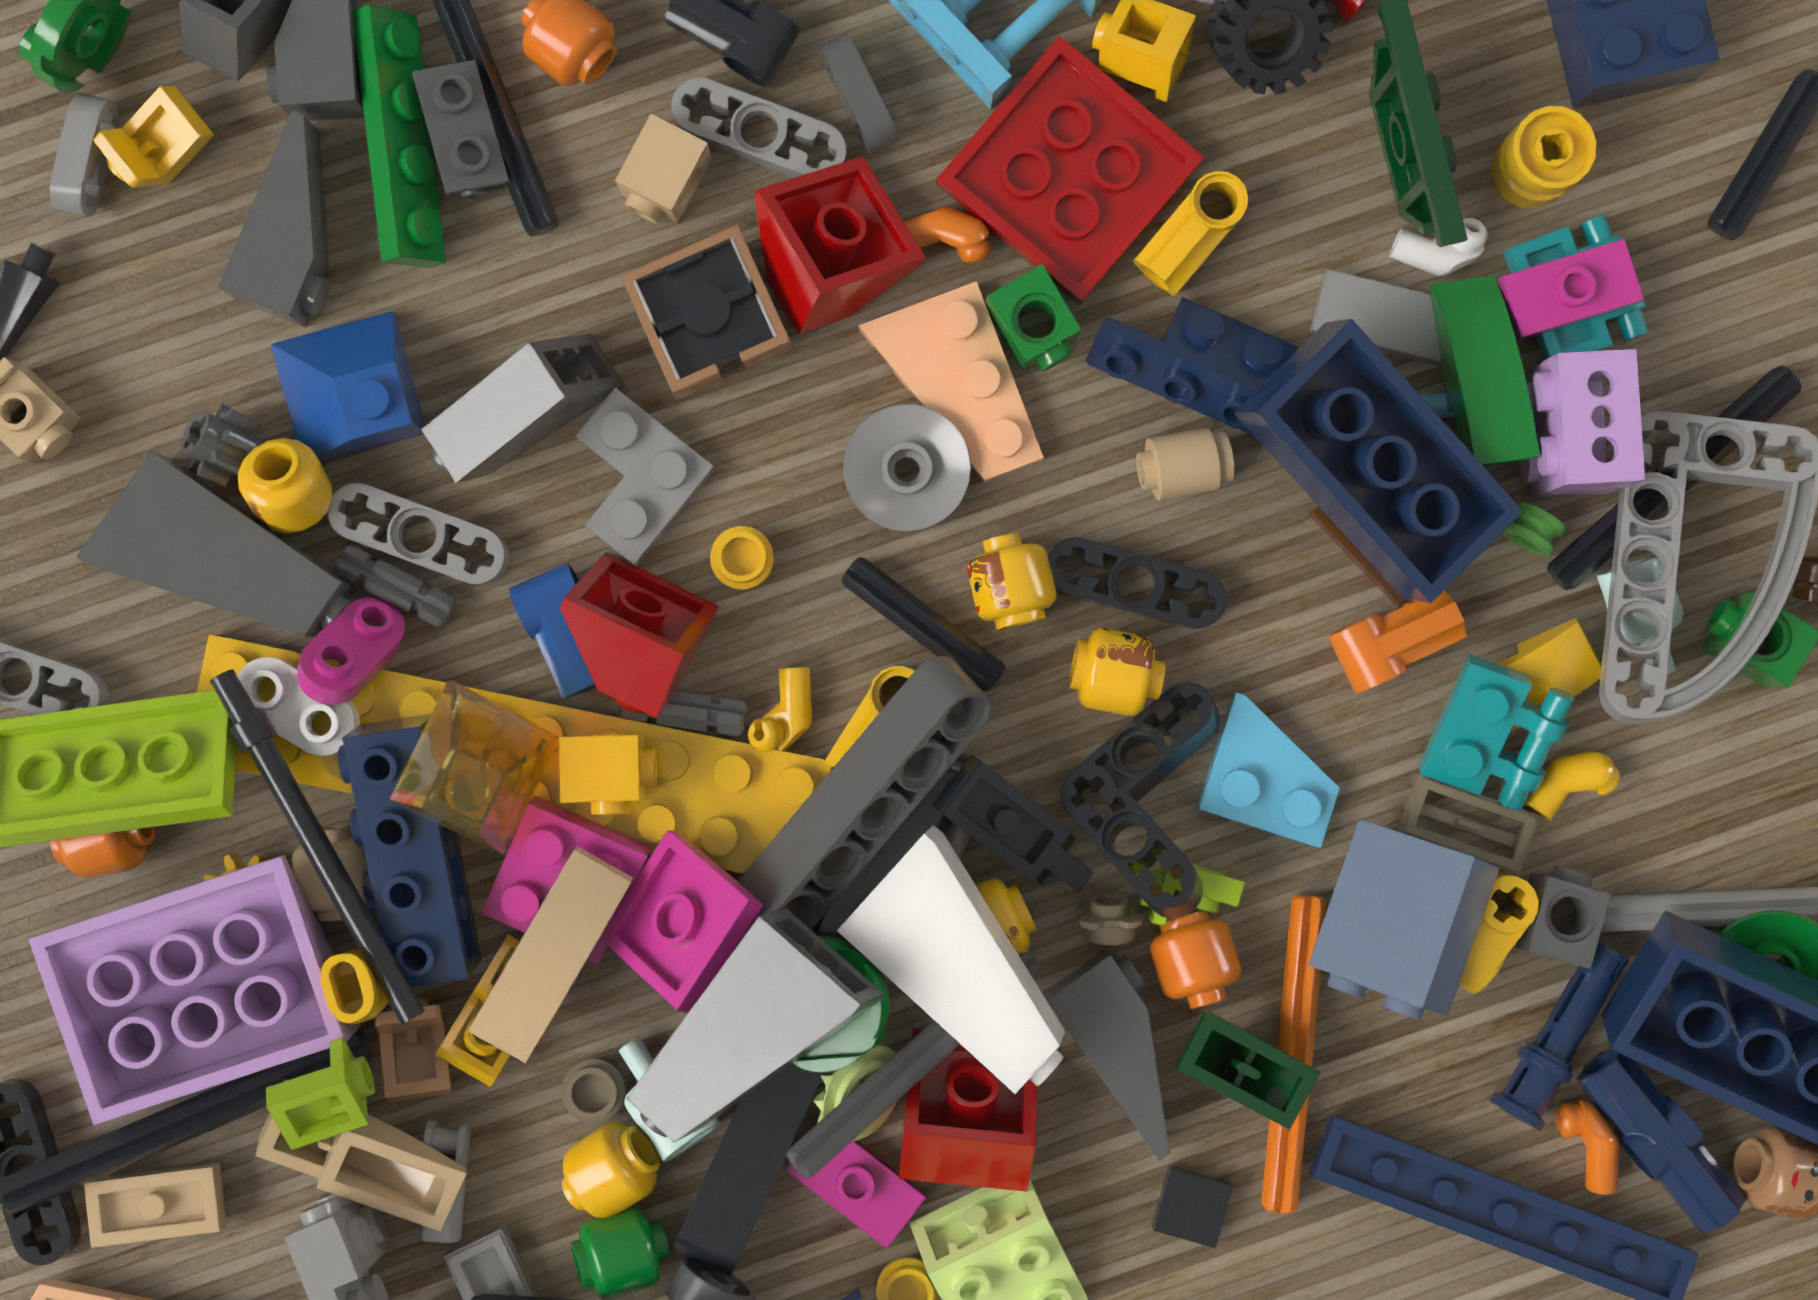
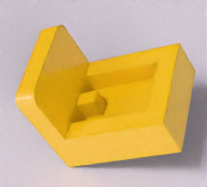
M173 85L160 86L122 128L102 129L93 141L106 156V162L110 170L129 186L139 188L169 184L208 143L214 134L177 87Z

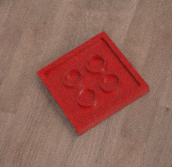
M1059 35L937 177L936 185L970 214L980 218L989 230L1034 268L1043 264L1054 284L1080 306L1202 164L1205 157Z

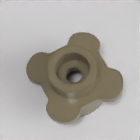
M1098 894L1091 897L1090 901L1077 905V914L1082 915L1079 917V926L1084 928V937L1087 941L1095 944L1120 945L1128 943L1135 938V928L1143 924V917L1137 914L1140 912V904L1129 901L1128 897L1121 894Z

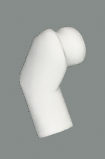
M1463 218L1468 240L1439 247L1436 245L1435 238L1429 239L1401 228L1392 245L1389 257L1435 276H1447L1475 262L1484 251L1487 229L1477 219Z

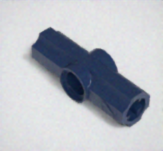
M1609 1049L1605 1052H1600L1583 1066L1582 1072L1576 1079L1583 1087L1582 1089L1589 1094L1598 1109L1606 1115L1618 1130L1619 1134L1616 1137L1622 1148L1654 1182L1659 1181L1697 1230L1706 1234L1715 1228L1724 1227L1740 1214V1209L1747 1199L1741 1193V1189L1725 1173L1724 1168L1716 1162L1703 1144L1706 1142V1138L1702 1131L1672 1098L1662 1095L1634 1059Z

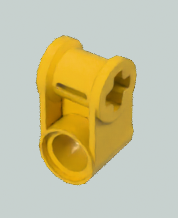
M1502 870L1498 871L1459 983L1460 986L1471 994L1480 992L1495 977L1502 967L1507 954L1529 925L1533 923L1538 913V897L1535 889L1527 881ZM1498 889L1506 892L1509 900L1513 902L1511 909L1507 912L1498 909V905L1491 899L1493 893Z

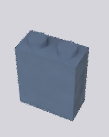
M1359 819L1308 965L1330 973L1327 986L1362 999L1365 997L1367 988L1387 995L1383 1007L1404 1016L1421 1021L1425 1010L1448 1016L1499 868L1476 857Z

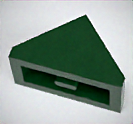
M1204 1010L1174 1067L1176 1070L1289 1130L1320 1074V1071L1251 1031L1207 1010Z

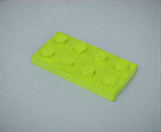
M215 690L0 720V848L233 816L237 743L229 731L234 724Z

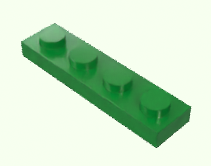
M369 4L352 11L381 262L431 268L446 263L433 148L412 71L423 69L418 20L416 15Z

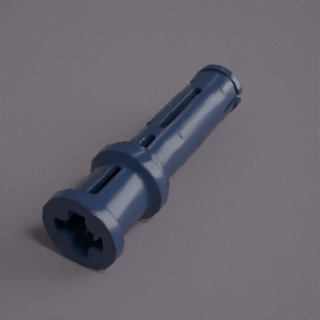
M1598 942L1591 969L1578 966L1533 1044L1527 1042L1525 1046L1519 1048L1516 1054L1520 1062L1502 1093H1493L1489 1100L1492 1104L1540 1132L1546 1124L1542 1116L1560 1084H1569L1573 1075L1571 1072L1573 1068L1569 1064L1582 1039L1589 1031L1608 998L1607 996L1613 985L1628 965L1629 960L1612 948Z

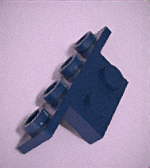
M1182 297L1174 312L1164 340L1113 318H1104L1086 362L1088 365L1102 370L1112 377L1123 379L1158 394L1173 403L1181 404L1223 422L1231 428L1253 435L1234 412L1297 351L1298 346Z

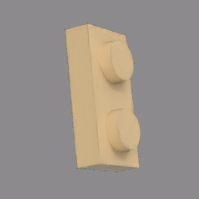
M220 1162L101 1177L84 1184L91 1248L220 1232L227 1227Z

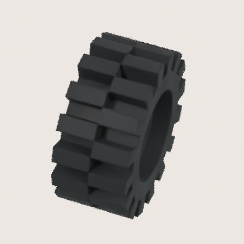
M1215 0L1211 7L1218 16L1217 19H1208L1207 31L1214 38L1208 40L1210 49L1217 57L1216 60L1233 80L1244 89L1248 85L1254 93L1265 95L1267 86L1275 94L1285 93V81L1288 80L1296 87L1301 86L1307 81L1300 72L1308 67L1316 73L1322 65L1315 57L1317 51L1326 54L1329 52L1331 42L1324 36V33L1333 32L1332 21L1324 14L1329 10L1323 0H1226L1225 2ZM1278 8L1287 11L1291 19V31L1287 39L1278 48L1268 53H1259L1251 50L1247 41V33L1253 20L1268 9Z

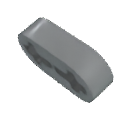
M77 93L71 100L66 113L50 181V200L55 210L87 217L92 216L97 210L102 198L109 167L106 162V156L93 139L102 129L118 128L119 113L114 100L84 93Z

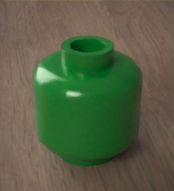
M631 1206L608 1218L593 1217L584 1221L579 1228V1239L570 1242L572 1258L582 1290L584 1292L594 1290L596 1296L601 1300H614L656 1285L661 1274L659 1261L670 1257L667 1238L660 1220L648 1223L644 1213L636 1206Z

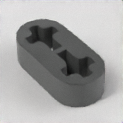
M845 33L818 46V52L826 72L867 152L871 155L898 142L899 137L892 118L850 36Z

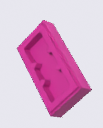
M1625 239L1507 274L1497 280L1516 341L1635 305L1644 300Z
M858 1140L852 1141L811 1178L806 1179L800 1175L790 1162L785 1168L787 1172L886 1249L926 1198L925 1192L909 1180L898 1179V1171Z

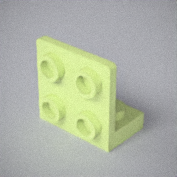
M1029 1179L1027 1192L982 1187L910 1222L927 1274L942 1300H1088L1049 1222L1031 1179Z

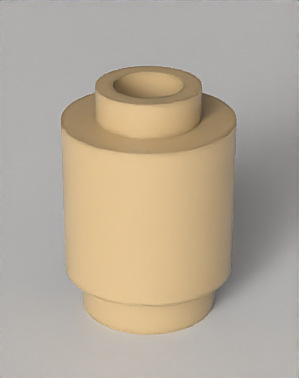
M1201 428L1147 438L1145 452L1137 453L1136 467L1140 485L1144 491L1152 489L1158 501L1215 491L1220 488V483L1232 481L1234 478L1233 452L1229 438L1224 431L1211 433L1209 428Z

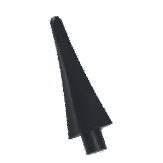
M32 242L21 264L6 259L3 261L0 275V361L7 357L32 319L60 284V282L45 276L55 253Z

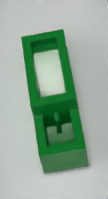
M1495 275L1431 284L1429 288L1448 411L1454 410L1458 439L1484 468L1523 463L1540 457L1525 373L1506 304Z

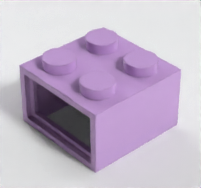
M1637 349L1557 353L1525 372L1540 457L1528 462L1519 463L1522 481L1530 483L1531 498L1605 495L1645 481ZM1608 378L1610 390L1603 397L1602 380ZM1604 408L1609 412L1611 417L1610 423L1606 428ZM1606 439L1614 447V456L1608 463Z

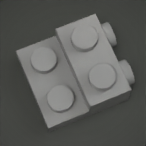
M328 1193L316 1199L315 1205L299 1213L302 1223L285 1235L284 1240L309 1300H389L387 1290L379 1275L376 1273L370 1275L368 1270L388 1250L385 1241L389 1239V1230L382 1211Z

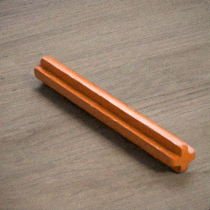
M1298 894L1294 895L1291 899L1277 1047L1312 1067L1322 970L1309 966L1308 963L1324 921L1328 903L1326 899L1320 896ZM1309 1095L1290 1130L1269 1119L1261 1198L1263 1207L1268 1211L1288 1214L1295 1213L1298 1209Z

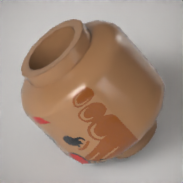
M1762 1128L1742 1142L1733 1158L1732 1170L1736 1184L1747 1199L1746 1202L1757 1210L1790 1218L1808 1219L1818 1214L1817 1144L1780 1128Z

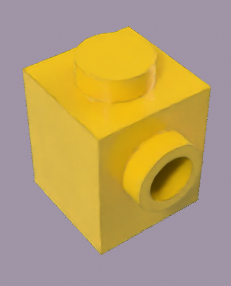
M645 735L559 737L560 803L591 802V814L595 815L630 813V801L646 799V787L656 786L657 755L655 747L645 748Z

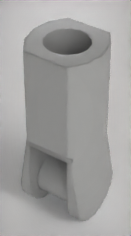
M428 1121L423 1143L442 1154L456 1155L455 1162L468 1169L471 1125L469 1123H461L459 1129L438 1128L437 1121ZM467 1175L441 1232L418 1224V1240L453 1243L462 1239Z

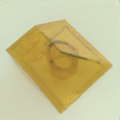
M448 680L390 800L504 855L556 747L559 737L461 684Z

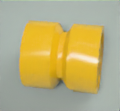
M1546 106L1530 113L1498 144L1491 159V177L1496 190L1507 202L1520 208L1538 209L1552 204L1581 180L1592 167L1596 158L1597 141L1591 125L1580 113L1563 106Z

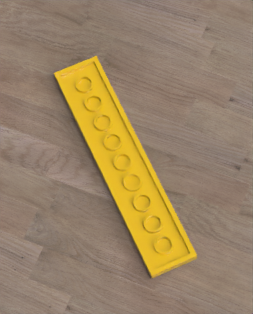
M209 634L197 692L214 690L210 683L211 679L231 669H234L238 676L245 665L258 658L271 657L283 659L298 667L301 653ZM336 660L324 661L333 667L342 666ZM381 669L350 700L358 711L360 724L435 713L454 815L518 828L528 803L533 795L652 847L649 852L650 855L653 854L668 830L683 834L723 870L743 874L832 770V766L826 763L825 759L775 749L761 752L747 743ZM264 678L259 683L257 688L259 697L264 702H268L275 696L276 685L271 678ZM320 711L312 720L313 730L320 736L329 732L332 724L331 718L326 712ZM279 735L273 739L297 783L353 794L351 783L346 784L340 775L338 754L331 756L312 755ZM645 735V748L655 747L657 784L656 786L646 787V799L630 801V813L595 815L591 814V802L560 803L559 737ZM237 745L235 770L262 775L250 753L242 754Z

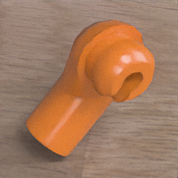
M941 207L904 221L921 249L941 241L957 247V253L965 263L979 262L986 258L991 250L990 242L987 239L989 229L980 218L954 208Z
M1577 1099L1575 1104H1560L1555 1110L1557 1130L1560 1131V1135L1564 1138L1580 1136L1586 1149V1189L1600 1195L1613 1194L1618 1190V1138L1595 1104L1583 1099Z

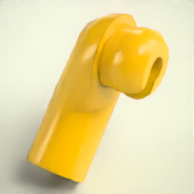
M1595 751L1559 756L1550 763L1538 791L1531 792L1524 805L1542 818L1551 821L1570 793L1596 791L1599 795H1607L1614 791L1620 781L1619 770L1614 766L1609 756Z

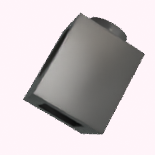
M1555 865L1552 877L1531 873L1529 884L1535 889L1539 900L1538 913L1533 923L1529 925L1514 947L1591 969L1611 894L1590 888L1593 880L1592 875ZM1567 897L1574 907V917L1567 928L1557 931L1551 922V909L1559 899Z

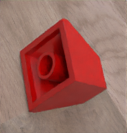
M864 156L759 188L754 195L768 284L798 335L853 316L922 265L926 258Z
M608 552L604 553L564 597L560 607L597 690L614 698L621 707L628 711L646 713L656 719L677 691L719 609L718 605Z

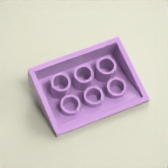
M285 855L28 939L93 1125L330 1048V1041L344 1037L347 1042L361 1027L360 1023L351 1026L339 1021L328 1008L320 981L321 968L324 962L335 954L310 908Z

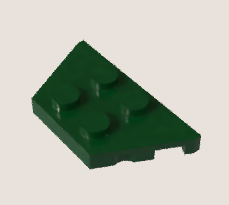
M1407 0L1380 1L1378 4V16L1383 25L1386 38L1374 42L1373 75H1371L1369 98L1399 216L1408 223L1413 222L1415 228L1423 235L1435 232L1436 245L1439 247L1465 242L1468 238L1451 175L1455 173L1457 166L1455 149L1448 135L1441 136L1435 112L1440 109L1441 103L1436 77L1432 72L1425 73Z

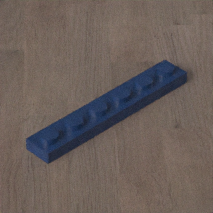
M1332 1113L1328 1119L1309 1174L1317 1180L1635 1300H1683L1699 1255L1685 1246Z

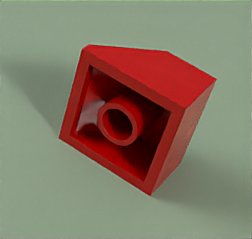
M913 1028L912 1039L923 1029ZM960 1044L906 1092L898 1179L1027 1192L1036 1147L1038 1086L1029 1079L1016 1094L1013 1093Z

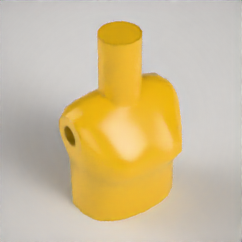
M354 949L330 956L322 965L320 981L329 1010L339 1021L352 1026L374 1019L388 1004L385 994L360 950Z

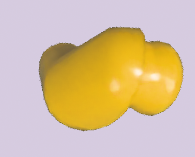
M810 667L779 669L780 702L761 719H755L748 729L749 742L757 751L768 752L773 749L786 751L810 728L812 724Z

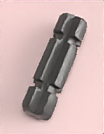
M348 545L340 554L334 572L341 578L353 584H365L364 589L407 612L413 613L417 611V617L434 626L444 627L451 619L457 605V600L454 596L435 587L428 589L427 582L384 560L374 561L375 555L357 546Z
M677 690L657 717L656 725L704 732L708 731V726L717 727L716 733L739 736L742 735L745 728L747 703L743 699L721 696L720 702L712 701V694ZM623 707L621 708L624 719L648 723L649 717L654 718L646 713H634Z

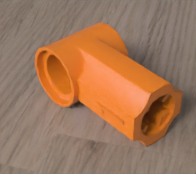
M1444 590L1432 603L1412 600L1383 616L1379 612L1330 634L1328 638L1354 693L1357 694L1399 676L1407 671L1406 665L1466 638L1467 634L1464 627L1465 621L1456 602Z

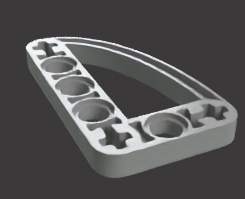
M1654 411L1641 416L1643 440L1647 439L1652 430L1656 429L1662 431V441L1671 443L1673 446L1667 447L1661 455L1658 473H1645V481L1620 489L1599 687L1600 703L1605 712L1614 720L1627 724H1649L1665 721L1690 711L1726 685L1749 661L1769 633L1795 581L1808 543L1817 505L1818 439L1807 429L1790 425L1668 411ZM1723 435L1734 440L1740 451L1738 463L1732 466H1720L1712 462L1705 450L1707 439ZM1755 440L1761 441L1757 454L1776 455L1785 445L1793 446L1792 452L1794 457L1804 459V462H1801L1792 472L1785 471L1784 460L1763 457L1756 465V469L1750 468L1756 452ZM1643 443L1644 469L1646 472L1651 465L1652 446ZM1665 473H1671V474H1672V478L1669 477V476H1667V475H1664V474H1665ZM1686 479L1783 490V503L1770 556L1757 591L1743 619L1723 649L1700 673L1678 686L1666 689ZM1651 488L1662 493L1668 502L1666 517L1660 520H1648L1641 517L1636 512L1633 504L1636 492ZM1637 550H1646L1655 554L1662 563L1660 579L1644 583L1632 577L1627 569L1629 554ZM1631 612L1646 614L1652 619L1656 627L1654 641L1642 646L1631 644L1624 638L1621 632L1620 624L1622 617ZM1617 655L1630 660L1653 659V666L1644 663L1638 668L1637 687L1648 691L1649 697L1642 698L1635 708L1628 707L1626 696L1615 691V687L1622 686L1628 680L1631 668V661L1618 663Z

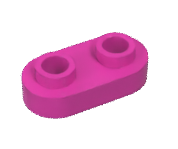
M361 598L351 602L303 649L297 669V681L301 690L309 698L323 704L336 705L353 699L399 651L405 631V622L399 610L389 602L378 598ZM365 622L374 623L379 625L380 627H372L367 625ZM336 660L342 666L333 667L324 661Z

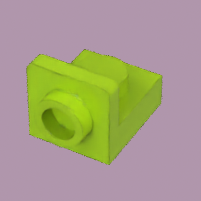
M1161 865L1159 870L1149 868L1162 886L1163 892L1167 891L1173 896L1175 889L1183 890L1179 879L1171 878ZM1193 865L1203 883V895L1196 908L1218 913L1221 902L1238 907L1244 881L1235 876ZM1140 897V904L1148 906L1147 903ZM1150 907L1148 908L1146 918L1151 923L1165 926L1167 918L1161 917Z
M344 1037L329 1042L331 1067L266 1088V1107L291 1150L368 1125L366 1097L375 1093L373 1076L365 1057L354 1058Z

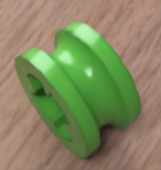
M1515 502L1523 512L1502 534L1516 545L1533 554L1546 558L1551 557L1555 551L1551 542L1555 537L1560 538L1564 536L1567 531L1566 526L1543 509L1526 502Z

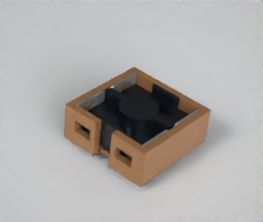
M738 224L620 276L676 400L722 381L719 370L742 360L747 370L792 350L790 340Z

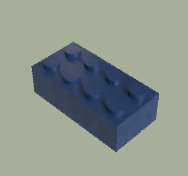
M1546 0L1573 109L1692 82L1720 60L1705 0Z
M1353 319L1324 323L1234 412L1401 598L1432 603L1523 512Z
M1665 910L1602 1012L1611 1049L1818 1145V981Z

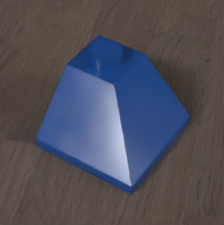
M395 312L383 313L271 344L296 440L313 449L320 463L424 435L421 429L425 427V422Z

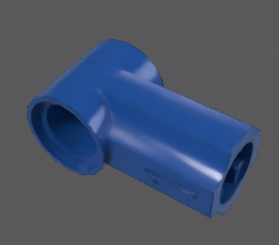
M569 562L509 588L513 605L521 623L530 638L537 640L562 699H568L596 687L560 610L564 597L579 582Z

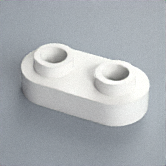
M263 657L249 662L242 668L238 678L257 712L265 711L279 736L309 754L317 756L338 754L339 747L343 745L342 737L360 724L358 711L351 701L329 705L309 698L298 684V667L286 660ZM269 677L276 685V694L270 701L264 702L259 697L257 688L261 680ZM320 711L326 712L332 722L329 732L323 736L318 735L312 727V720Z

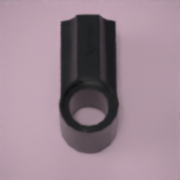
M670 0L668 10L664 16L667 25L720 54L721 60L730 69L746 80L762 87L770 85L801 32L799 27L787 16L771 6L758 1H753L749 5L742 0Z

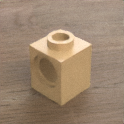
M650 114L615 179L622 196L627 198L624 206L649 222L657 224L662 216L678 224L713 159L708 143Z

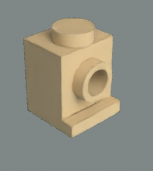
M4 357L0 361V440L18 458L36 464L42 459L48 460L55 457L69 444L72 439L70 431L81 418L29 367ZM26 405L27 413L25 418L21 422L14 424L12 419Z

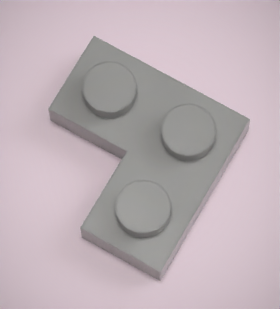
M617 388L612 390L575 436L624 476L585 526L633 565L638 566L715 471V467Z

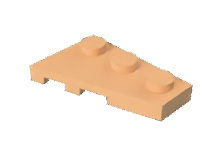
M977 281L858 325L859 331L872 347L876 348L894 370L895 375L907 390L911 391L920 404L939 412L959 430L969 451L970 466L983 483L1043 461V454Z

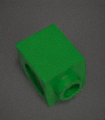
M1043 264L987 295L986 307L989 315L1023 372L1038 364L1042 372L1047 371L1075 353L1070 344L1077 341L1082 329ZM1040 310L1050 317L1053 331L1043 338H1031L1020 329L1018 318L1026 311Z
M1756 592L1733 595L1731 599L1725 598L1716 606L1705 626V629L1710 634L1701 648L1703 651L1713 657L1719 654L1743 619ZM1782 608L1765 637L1763 648L1758 654H1753L1739 673L1764 688L1790 687L1818 640V629Z

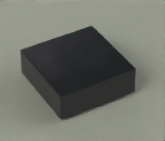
M1168 1164L1152 1222L1153 1230L1216 1248L1232 1191V1184L1225 1180Z

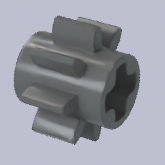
M220 404L216 415L205 410L200 411L189 423L181 443L182 452L193 458L187 467L188 471L222 488L226 487L230 476L238 480V472L243 459L255 447L264 443L263 439L253 435L258 426V421L224 404Z

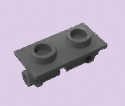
M475 60L412 71L446 195L461 192L464 201H472L486 196V187L508 183L509 179Z

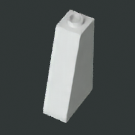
M933 824L837 931L1013 1093L1016 1094L1029 1079L1036 1086H1039L1054 1071L1064 1057L1057 1051V1048L1061 1044L1065 1030L945 835Z

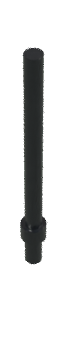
M234 669L217 675L210 680V683L234 724L229 729L242 754L249 752L397 1018L401 1025L424 1013L425 1010L273 740L278 735L265 711L257 712Z

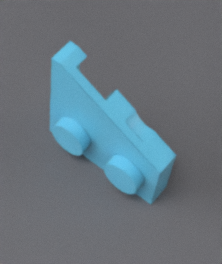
M1233 693L1196 809L1321 849L1340 787L1247 696Z

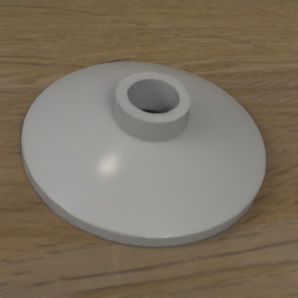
M913 404L890 406L875 412L865 419L851 436L843 462V475L847 491L860 512L881 527L902 532H913L930 528L951 515L966 493L971 471L967 445L955 425L939 412ZM910 459L918 464L920 472L915 480L903 482L895 475L896 465L902 460Z

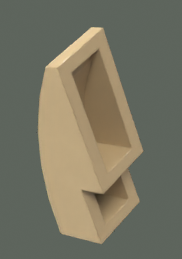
M576 845L480 1008L468 1032L526 1063L600 938L633 877Z
M269 1113L259 1135L255 1155L318 1178L317 1188L440 1232L467 1175V1169L407 1133L369 1114L368 1125L291 1150Z

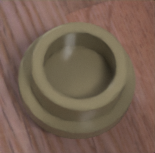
M588 1058L576 1063L566 1073L561 1086V1097L565 1108L574 1118L585 1123H600L610 1119L621 1108L626 1096V1083L621 1071L613 1063L602 1058Z

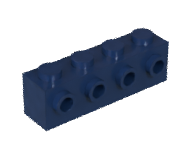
M435 713L359 724L342 737L343 745L338 750V766L342 780L346 784L351 783L356 808H353L351 811L350 824L356 845L364 847L368 870L363 875V892L369 908H376L380 932L411 987L466 980L481 962L482 957Z

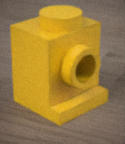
M1120 0L1114 14L1107 11L1103 13L1095 30L1092 48L1100 51L1098 68L1106 73L1156 90L1155 98L1167 102L1190 56L1196 15L1154 0Z

